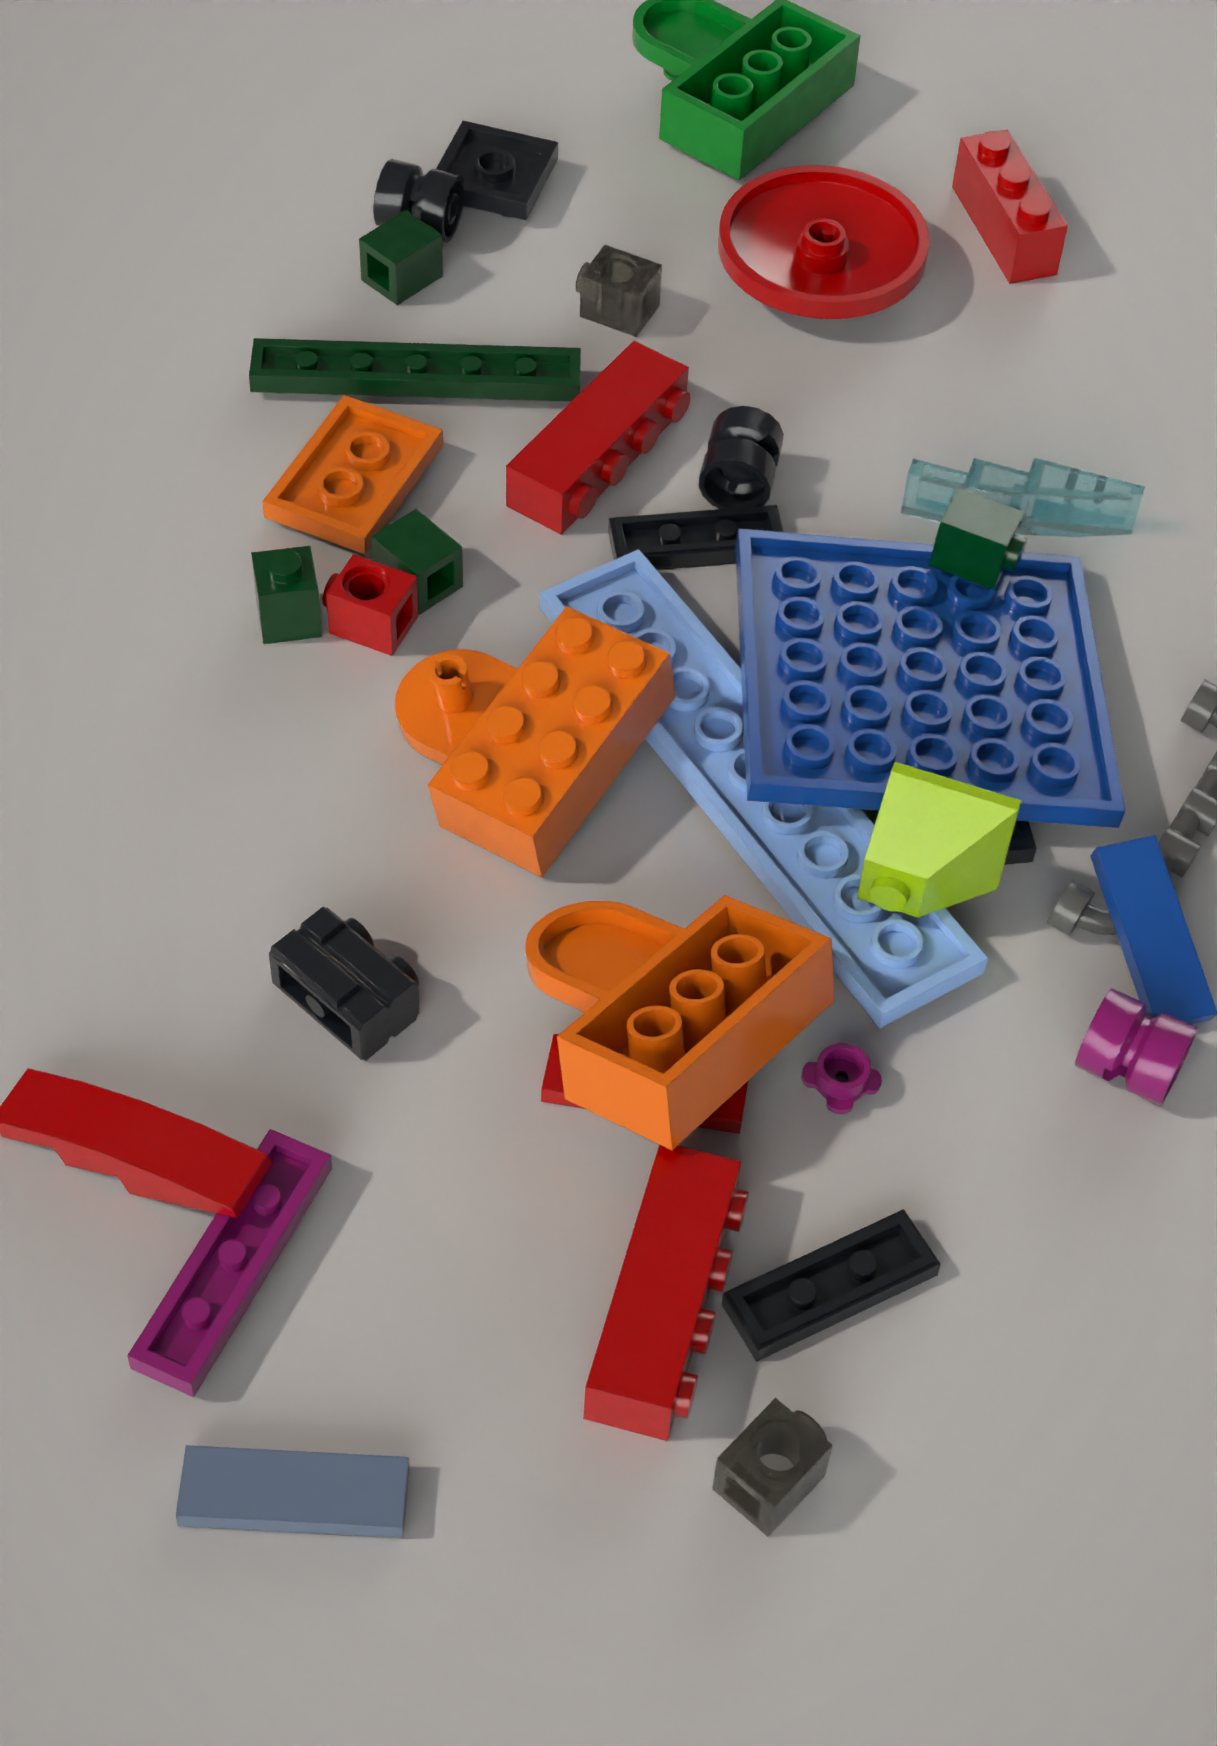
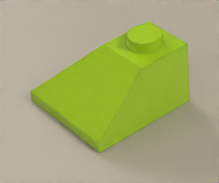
M895 762L864 859L857 898L873 903L887 911H899L919 918L997 890L1022 800Z

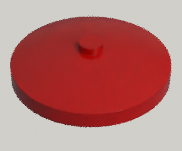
M804 165L787 167L763 174L738 189L728 200L721 214L718 251L723 267L730 278L744 292L763 304L779 311L802 317L848 319L884 310L898 303L913 291L923 276L930 240L928 227L922 213L906 195L889 183L852 169L827 165Z

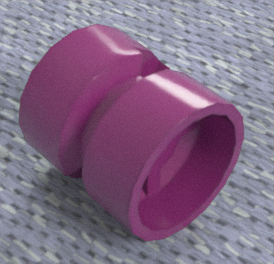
M1111 988L1102 1000L1086 1032L1075 1060V1066L1108 1082L1120 1075L1125 1078L1127 1091L1161 1106L1182 1068L1198 1027L1165 1012L1151 1018L1147 1016L1144 1002Z

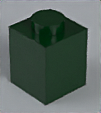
M406 210L359 238L361 280L396 305L401 304L443 277L442 235L431 225L425 224Z
M959 488L940 521L929 566L994 590L1005 568L1015 571L1023 555L1027 538L1018 534L1025 512Z
M414 509L395 522L386 524L379 532L372 536L373 561L417 576L418 615L463 587L462 546L418 509Z
M311 545L251 552L256 602L263 644L322 637L319 592Z

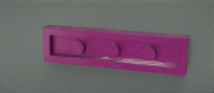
M269 1129L257 1150L267 1154L272 1161V1165L238 1218L221 1214L215 1215L128 1353L130 1369L189 1396L194 1397L331 1172V1154Z

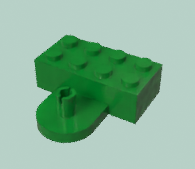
M646 0L634 13L632 40L636 50L647 60L664 68L663 73L665 77L672 80L662 88L659 139L737 180H741L854 86L861 35L788 0H775L752 19L714 0Z

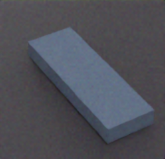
M186 1445L175 1515L177 1524L183 1527L403 1538L409 1479V1457Z

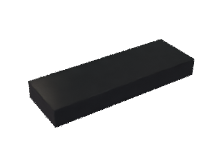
M777 505L609 518L608 534L614 560L639 549L656 570L736 564L735 544L738 528L775 532L784 531Z
M902 1209L724 1292L721 1305L757 1362L936 1277L941 1264L906 1211Z

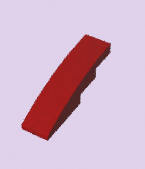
M27 1068L0 1106V1134L4 1138L54 1148L66 1166L116 1176L129 1194L234 1218L239 1217L272 1165V1161L267 1154L170 1111L83 1081Z

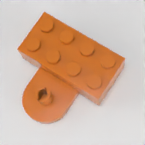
M566 606L519 668L513 667L483 652L469 649L447 650L423 659L409 670L398 686L395 697V712L401 732L407 743L421 755L442 765L428 783L439 826L543 877L675 699L676 693L670 653Z
M726 895L722 896L686 928L618 902L585 901L556 909L541 918L531 928L525 942L528 972L535 986L545 994L584 1013L557 1036L565 1099L670 1150L676 1148L834 1002L832 938Z

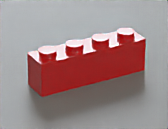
M633 341L506 465V506L560 535L578 518H585L592 510L596 499L610 485L615 486L622 480L628 466L641 453L647 454L654 447L658 436L670 423H677L682 419L690 403V393L687 392L689 367L637 341Z
M659 1144L585 1386L583 1419L668 1441L675 1415L688 1419L698 1382V1375L687 1373L693 1351L701 1354H706L716 1312L706 1310L705 1306L710 1289L719 1292L724 1290L733 1254L732 1250L722 1248L727 1229L740 1232L747 1207L749 1191L738 1189L741 1161L682 1146H677L670 1150Z

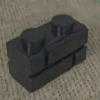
M323 906L302 922L299 930L293 929L271 947L269 961L272 983L361 1060L367 1061L388 1043L391 1036L396 1037L416 1021L420 1013L419 979L413 968L401 957L393 956L391 959H388L376 949L369 932L354 918H348L346 921H343L328 907L325 908Z

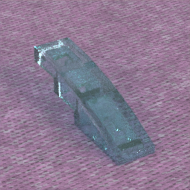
M913 458L907 473L900 514L940 523L955 494L961 488L1024 511L1025 514L1019 535L1064 537L1132 534L1145 486L1034 458L1029 472L974 458L968 473Z

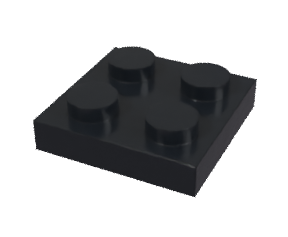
M462 121L436 169L463 177L465 183L463 206L497 213L505 217L527 220L558 160V142Z

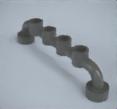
M1206 679L1203 681L1184 712L1181 722L1201 733L1209 723L1217 728V685ZM1217 752L1196 786L1189 793L1175 819L1158 842L1168 872H1173L1182 878L1202 846L1191 840L1195 832L1199 831L1209 836L1217 824ZM1072 879L1047 920V924L1068 936L1071 935L1076 926L1094 934L1116 935L1109 910H1102L1090 904L1095 892Z

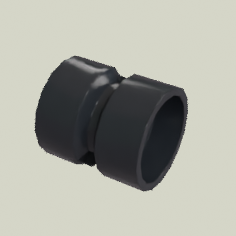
M395 159L388 160L381 170L375 190L373 204L375 224L380 226L406 210L425 224L431 225L442 235V242L448 243L453 238L460 222L465 196L464 179L461 175L433 168L424 175L419 165Z
M737 406L730 407L721 412L715 419L708 441V450L704 456L698 485L702 496L712 506L718 509L764 506L769 500L784 437L780 423L771 414L755 407Z

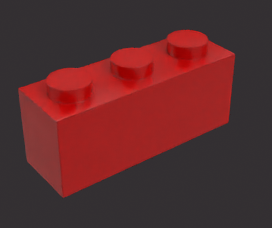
M1008 129L961 137L952 188L1009 284L1057 275L1068 225Z

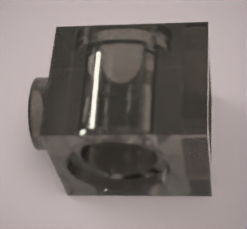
M604 245L592 262H585L578 273L576 292L580 293V317L637 337L660 306L662 264Z
M774 1398L717 1458L712 1490L769 1537L825 1477L833 1445L827 1441L825 1432L811 1416L800 1410L792 1412L777 1398ZM768 1454H778L787 1458L794 1467L784 1471L773 1470L765 1466L759 1458Z

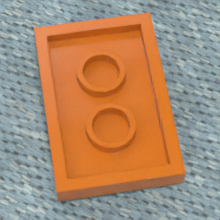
M343 395L262 501L264 518L366 554L372 546V536L388 524L442 449L443 429Z

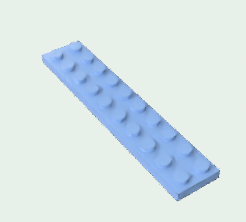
M639 549L540 592L539 609L552 624L564 608L568 606L670 653L676 697L647 735L646 741L791 920L797 925L832 938L833 972L879 1028L985 973L988 957L946 908L917 918L899 911H887L873 903L857 898L864 859L875 826L861 809L747 801L741 668Z

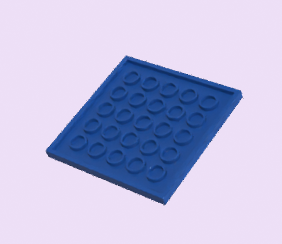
M738 528L735 554L747 801L880 810L894 763L898 762L1022 800L1017 821L1120 827L1125 814V806L1081 557L1023 552L1016 570L1011 571L1005 568L993 590L929 566L934 544Z

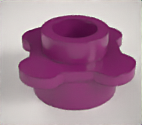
M837 1043L826 1047L820 1053L817 1062H808L804 1065L801 1074L803 1084L809 1088H815L826 1099V1107L836 1114L850 1112L856 1100L865 1094H876L880 1090L882 1083L880 1073L876 1069L871 1068L870 1060L865 1052L847 1043ZM843 1076L846 1077L848 1080L845 1082H839L835 1077Z

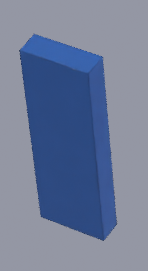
M1156 835L1096 847L1090 857L1139 1001L1144 1002L1146 1005L1147 1016L1154 1018L1165 1012L1191 1025L1213 1019L1217 1015V1009Z

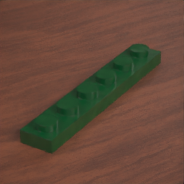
M254 338L249 371L250 392L572 401L580 394L581 348Z

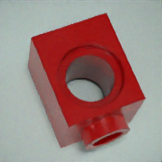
M353 554L340 574L334 573L331 575L324 588L322 603L327 607L329 633L393 656L418 618L417 576Z

